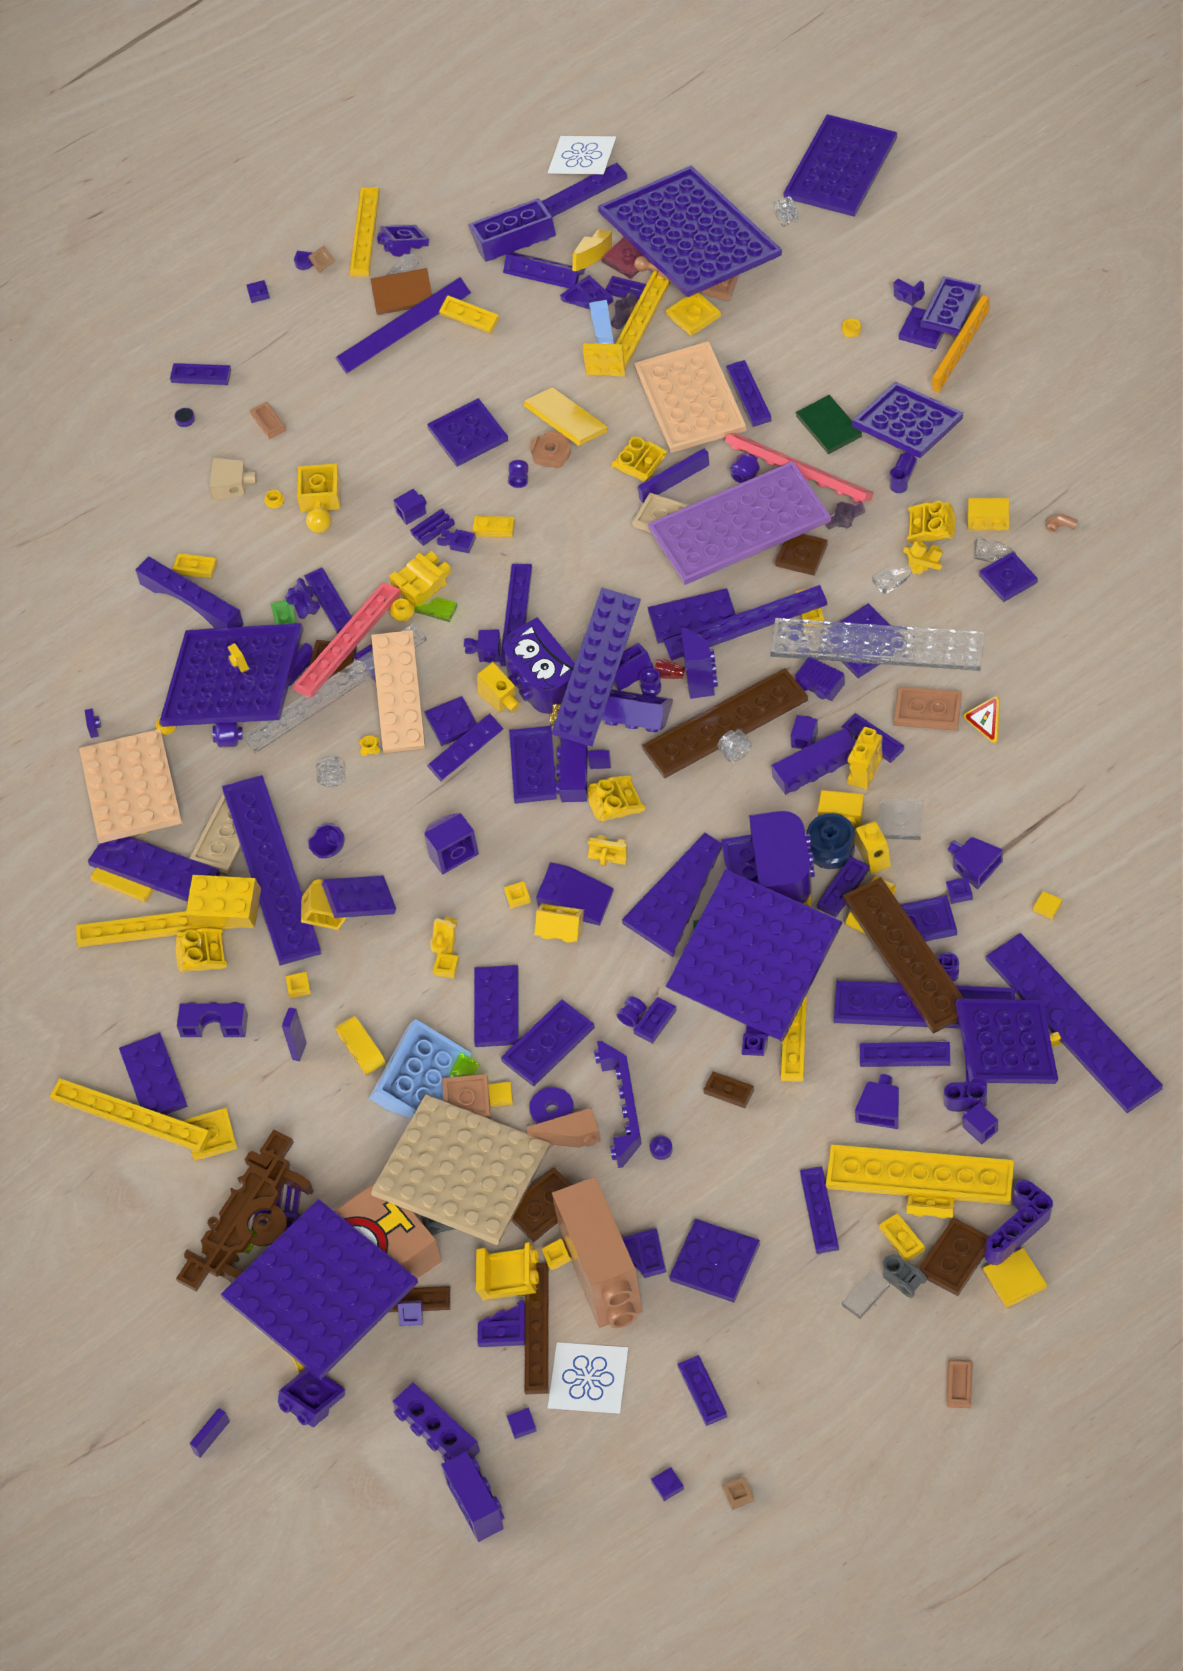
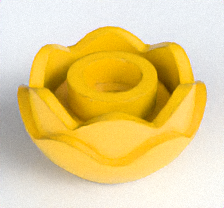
M399 598L391 604L389 613L396 621H408L414 615L415 606L410 600Z

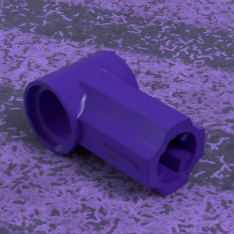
M908 452L900 455L895 467L890 471V489L895 493H903L908 489V481L917 464V458Z

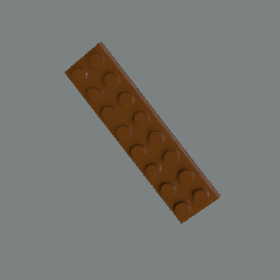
M784 668L643 744L642 748L661 775L667 778L807 702L808 695L789 671Z
M882 877L843 895L844 903L931 1032L934 1034L958 1022L955 1003L958 999H964V997Z

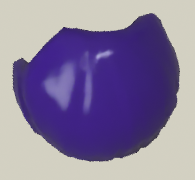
M321 825L316 829L314 835L309 838V849L318 858L326 859L333 857L344 846V833L337 825Z

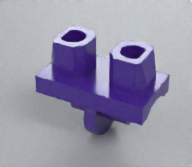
M298 578L297 584L293 588L288 589V593L285 596L286 602L294 605L300 619H305L308 614L315 615L320 609L319 602L312 600L314 596L313 588L306 586L304 579Z

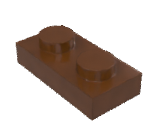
M714 1071L704 1087V1094L742 1108H746L754 1092L753 1085Z

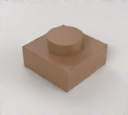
M325 245L308 256L318 273L335 262Z
M745 1477L722 1486L732 1510L754 1501V1496Z

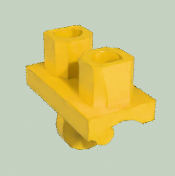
M916 540L912 547L905 546L903 553L908 555V566L911 567L912 573L920 575L923 571H927L928 568L941 570L943 566L939 561L943 554L941 548L932 545L929 551L926 552L927 546L923 542Z
M598 835L596 838H589L588 858L600 860L601 866H606L608 862L626 865V840L608 841V838L602 835Z
M446 916L443 920L435 919L433 938L430 940L432 952L454 955L456 919Z

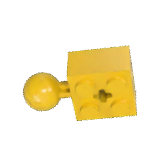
M337 463L298 466L297 500L300 512H309L306 516V525L314 533H323L330 528L332 519L328 512L329 510H340L341 477Z

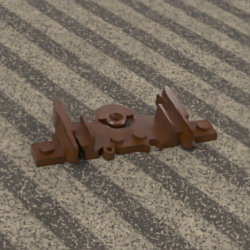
M273 1130L260 1149L261 1154L250 1151L247 1154L245 1163L249 1168L243 1176L237 1178L239 1183L243 1184L242 1188L239 1190L230 1188L231 1195L219 1212L220 1219L211 1217L207 1221L211 1230L207 1231L201 1239L202 1253L207 1256L203 1258L186 1250L184 1257L188 1261L176 1277L178 1283L197 1292L209 1273L216 1277L221 1276L232 1283L244 1272L232 1267L234 1262L238 1263L240 1260L237 1253H244L250 1244L269 1246L286 1231V1216L282 1209L276 1206L282 1195L281 1190L284 1184L307 1195H312L314 1192L310 1181L302 1175L291 1171L289 1161L284 1159L294 1143L292 1138ZM261 1210L272 1211L271 1214H260L254 1219L253 1229L257 1234L254 1237L248 1228L250 1218ZM262 1220H267L265 1226H260L259 1223Z

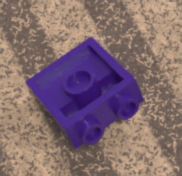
M417 225L380 226V233L377 235L378 244L384 245L385 252H390L393 256L401 257L403 254H410L411 247L420 249L423 246H429V238Z
M305 1369L279 1390L278 1404L283 1412L293 1413L300 1424H308L314 1428L328 1416L329 1409L345 1396V1389L326 1376L319 1380L310 1371Z

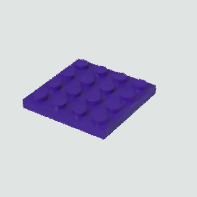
M895 382L853 419L852 427L921 458L963 419V412Z
M958 999L956 1001L970 1083L1056 1084L1058 1075L1043 1000Z

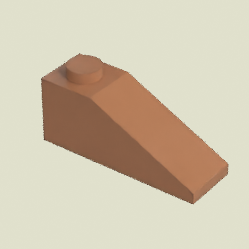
M591 1108L526 1127L528 1136L547 1141L550 1145L580 1148L584 1146L589 1147L601 1141L599 1129Z

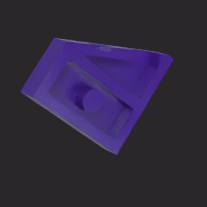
M590 275L560 295L563 302L590 309L589 303L607 300L608 305L614 302L613 296Z
M657 1228L622 1237L634 1267L644 1278L667 1273Z
M519 1301L517 1306L507 1311L503 1309L493 1317H487L478 1322V1347L525 1345V1301Z

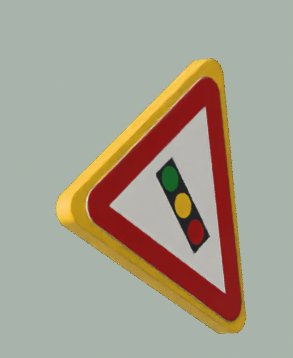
M995 696L964 713L963 718L992 743L998 742L1000 698Z

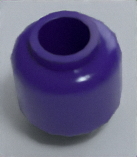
M750 453L739 454L730 466L731 477L738 483L753 479L760 469L757 458Z
M220 723L213 726V743H217V746L220 748L236 747L238 741L243 740L242 727H238V723Z

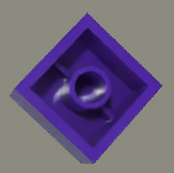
M461 813L449 814L430 823L424 832L429 857L442 875L479 855L474 830Z

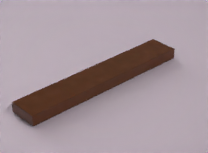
M536 1264V1270L539 1275L536 1293L525 1294V1395L549 1394L548 1264Z

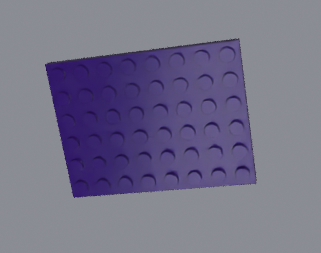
M693 166L684 168L598 206V212L687 297L782 255V249Z

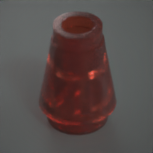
M657 659L655 669L659 671L660 679H683L685 667L666 659Z

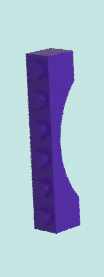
M148 556L135 569L140 585L154 593H163L179 599L198 612L214 628L242 627L244 625L239 609Z

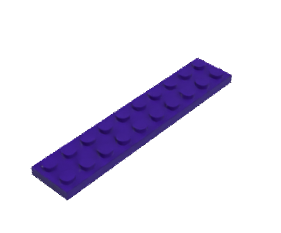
M601 587L551 735L593 747L640 605V598Z
M263 775L222 786L250 877L255 878L261 887L259 905L279 966L320 955L321 949L313 925L301 922V900L303 895Z
M1021 933L986 955L988 964L1011 988H1016V994L1022 1000H1043L1048 1029L1052 1033H1059L1061 1037L1060 1042L1126 1113H1129L1163 1090V1084Z

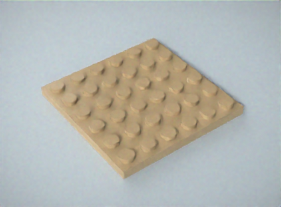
M425 1094L374 1184L371 1195L499 1245L540 1167L550 1143L539 1138L530 1137L524 1132Z

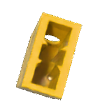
M493 662L477 674V694L498 712L503 711L506 707L511 712H515L520 707L521 703L515 698L514 684Z
M873 821L857 827L855 830V845L865 864L870 866V874L890 868L888 843L877 822ZM876 851H878V857L874 856Z
M314 880L302 896L301 922L339 930L346 918H334L322 886L323 880Z

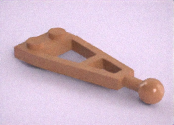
M639 256L635 259L634 267L636 270L641 272L647 269L658 271L659 277L669 280L645 256ZM739 275L700 293L730 301Z

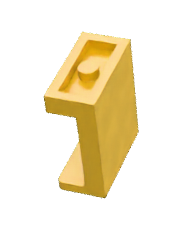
M530 1242L525 1243V1249L489 1254L486 1248L476 1249V1292L482 1300L536 1293V1284L539 1283V1275L536 1270V1263H539L537 1249H534Z

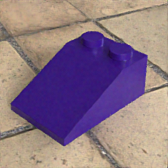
M550 862L536 899L538 907L543 903L584 910L583 922L600 926L614 888L572 867Z

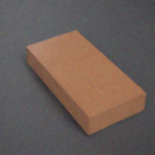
M267 402L250 410L251 416L268 439L286 431L285 425Z
M949 1360L947 1407L971 1408L973 1361Z

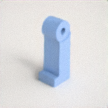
M607 300L589 303L597 343L614 344Z

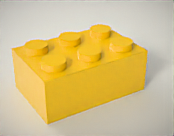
M192 875L186 916L192 925L255 928L261 887L255 878Z

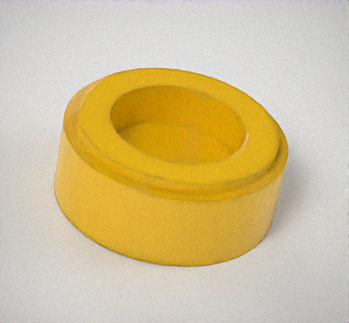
M850 318L842 323V333L844 336L854 338L860 335L862 329L859 320Z

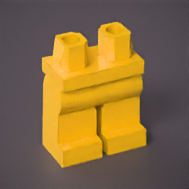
M430 551L424 556L418 553L415 559H412L398 573L394 571L390 574L389 580L391 586L399 588L401 596L410 600L418 609L437 593L441 587L443 588L447 585L446 578L452 573V570L446 562L441 563L437 567L436 564L439 562V559L434 552Z
M868 727L862 729L848 757V763H851L849 766L851 772L847 778V784L868 790L874 773H876L883 759L882 735L876 734V730Z

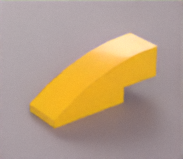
M597 229L593 237L584 236L573 252L572 271L584 269L605 257L612 249V231Z

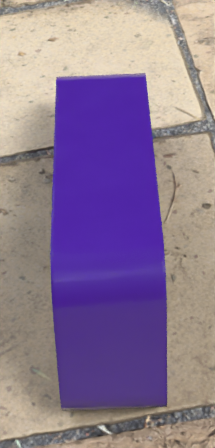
M966 1058V1082L949 1083L944 1088V1105L949 1111H966L969 1107H974L978 1103L984 1107L987 1106V1083H970ZM979 1095V1096H981V1097H980V1098H974L973 1096Z
M1028 1180L1018 1181L1014 1188L1012 1202L1019 1211L987 1239L984 1257L992 1265L1003 1263L1050 1220L1053 1207L1052 1198Z

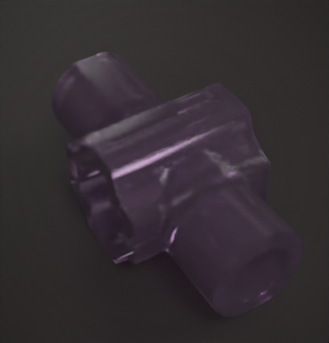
M627 293L625 298L616 301L615 315L611 320V325L615 329H621L627 323L638 301L635 294Z
M861 501L853 504L838 503L835 512L830 514L831 522L826 523V527L828 529L836 526L846 529L851 527L854 518L865 513L863 503Z

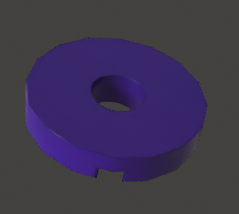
M547 1087L538 1091L532 1097L529 1112L533 1122L539 1124L572 1114L574 1112V1102L571 1095L565 1090L558 1087ZM550 1105L558 1107L554 1112H548L546 1108Z

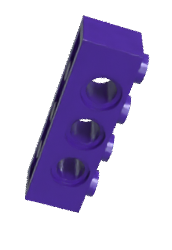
M410 1384L392 1401L396 1417L402 1422L406 1420L411 1425L410 1429L418 1437L422 1435L427 1440L426 1444L434 1452L438 1450L443 1455L442 1459L445 1462L466 1451L470 1458L475 1457L480 1452L478 1442L416 1384ZM417 1411H424L421 1415H413ZM432 1426H440L437 1430H429ZM448 1441H456L453 1445H445Z

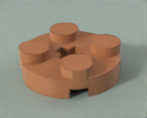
M555 431L545 432V435L540 438L537 436L531 443L533 461L535 464L544 467L561 468L570 457V442L562 433ZM551 447H554V450H553V451H547V450H546V449L549 450V449H551Z

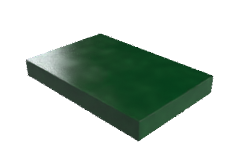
M830 394L796 412V417L827 454L862 437V432L852 427L853 421Z

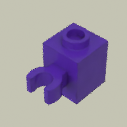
M499 629L479 630L478 640L472 638L464 639L465 654L478 652L479 662H500L501 637Z

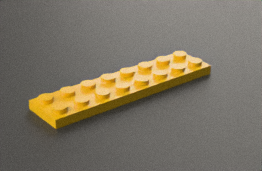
M831 1144L826 1187L832 1190L900 1196L919 1195L955 1198L957 1201L1010 1205L1014 1160Z

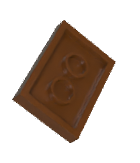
M555 1167L552 1168L527 1189L511 1221L534 1243L558 1223L552 1193L569 1187L572 1184Z
M953 1217L919 1270L924 1273L928 1281L959 1296L983 1260L987 1239L990 1236Z

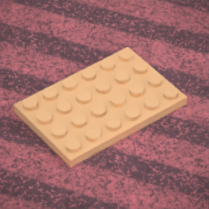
M709 341L634 363L636 373L670 453L726 437L727 434H738L746 431L745 422Z
M160 729L79 748L99 844L182 824Z

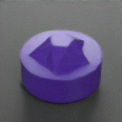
M659 1136L651 1141L650 1153L655 1159L665 1160L671 1156L673 1147L670 1139Z

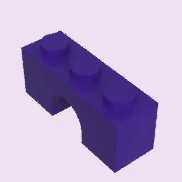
M180 1003L177 1019V1029L180 1037H202L205 1026L213 1022L220 1023L223 1037H246L248 1013L245 1003Z

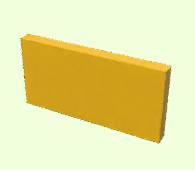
M553 387L524 401V407L578 446L607 432L608 426Z

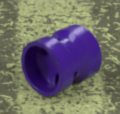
M514 460L509 463L508 470L510 474L508 476V483L510 486L522 488L528 484L527 474L529 466L527 462Z
M646 668L641 671L639 679L642 694L658 695L661 692L659 671L654 668Z
M949 952L941 954L938 957V961L953 982L956 981L959 977L958 957Z
M629 996L624 1002V1008L618 1011L617 1018L626 1026L635 1027L639 1021V1015H643L647 1008L640 999Z

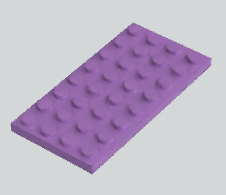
M792 461L648 523V529L683 584L687 585L831 522V516Z

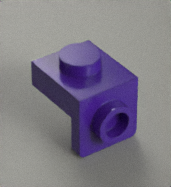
M899 278L893 283L894 297L912 307L922 300L925 295L924 282L921 280L914 287Z

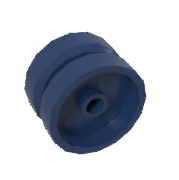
M829 813L816 817L809 824L807 834L810 835L814 864L824 869H839L846 864L850 857L854 856V828L847 818L839 814Z

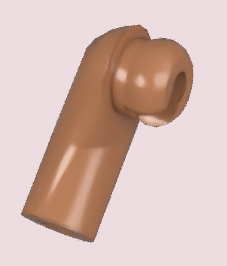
M1058 514L1048 519L1047 530L1055 532L1063 525L1075 529L1078 520L1065 514Z

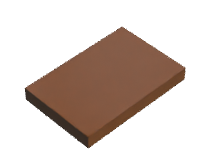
M427 268L370 278L377 315L411 309L432 295Z

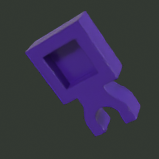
M442 528L441 535L445 538L438 537L437 543L440 546L449 545L450 550L470 553L476 536L472 532L456 529L455 533H451L449 530Z

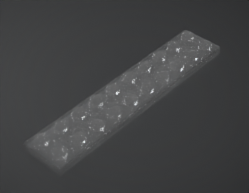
M775 618L770 654L771 657L807 659L811 657L815 658V660L981 671L984 632Z

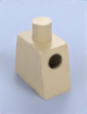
M213 458L209 486L213 500L243 496L246 484L257 483V473L247 472L243 461Z

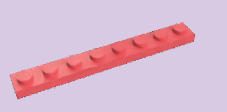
M732 433L726 436L725 442L731 444L730 447L735 450L742 451L743 449L748 451V453L753 454L756 458H764L766 463L774 466L776 464L783 466L793 461L806 480H815L817 485L824 488L829 486L835 489L834 492L837 494L850 495L853 501L859 503L872 500L874 494L872 491L739 434Z
M383 582L293 685L294 691L312 698L385 614L391 604L401 595L400 589Z

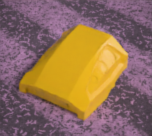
M632 436L629 444L619 453L618 458L612 462L611 468H616L627 475L646 482L667 455V451L651 441H644L640 437Z
M926 502L908 507L910 526L907 540L909 543H915L916 540L922 542L945 538L952 539L955 536L956 518L950 502Z
M631 775L611 777L609 779H602L598 783L590 784L588 788L589 805L597 820L605 822L609 819L638 814L645 810L646 807L644 804L642 805L633 786Z
M200 928L178 932L175 949L178 970L183 973L185 971L226 968L227 961L224 959L222 944L223 929Z

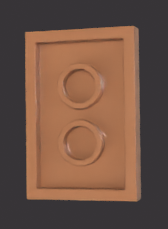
M899 687L894 726L958 731L962 691Z

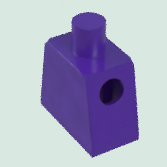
M974 837L969 838L964 845L954 840L948 847V852L954 855V870L963 878L967 877L969 883L977 890L1003 862V850Z
M881 1074L878 1083H866L855 1109L856 1123L892 1129L899 1128V1087L891 1085L893 1078L890 1075Z

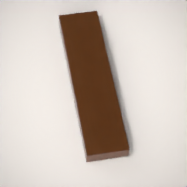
M412 1288L400 1301L422 1300L423 1311L450 1310L451 1288ZM398 1303L388 1313L398 1312Z

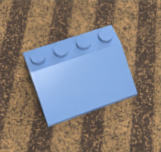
M414 1019L404 1031L368 1099L386 1110L412 1119L425 1094L444 1101L442 1078L459 1077L472 1053L419 1020Z

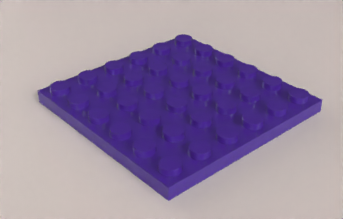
M302 624L185 630L160 718L162 727L280 720L304 629ZM234 643L243 654L249 668L241 673L237 666L233 667L228 658L231 655L228 647Z
M725 869L666 988L783 1042L842 922Z
M318 1199L221 1293V1297L321 1380L418 1283V1280Z

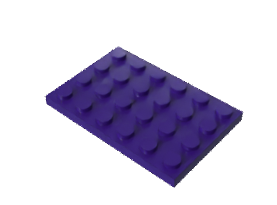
M827 114L783 192L784 198L855 217L897 139V132Z

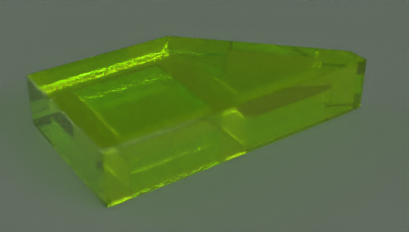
M438 597L432 599L430 603L422 606L417 605L414 609L415 613L450 622L458 606L457 602Z

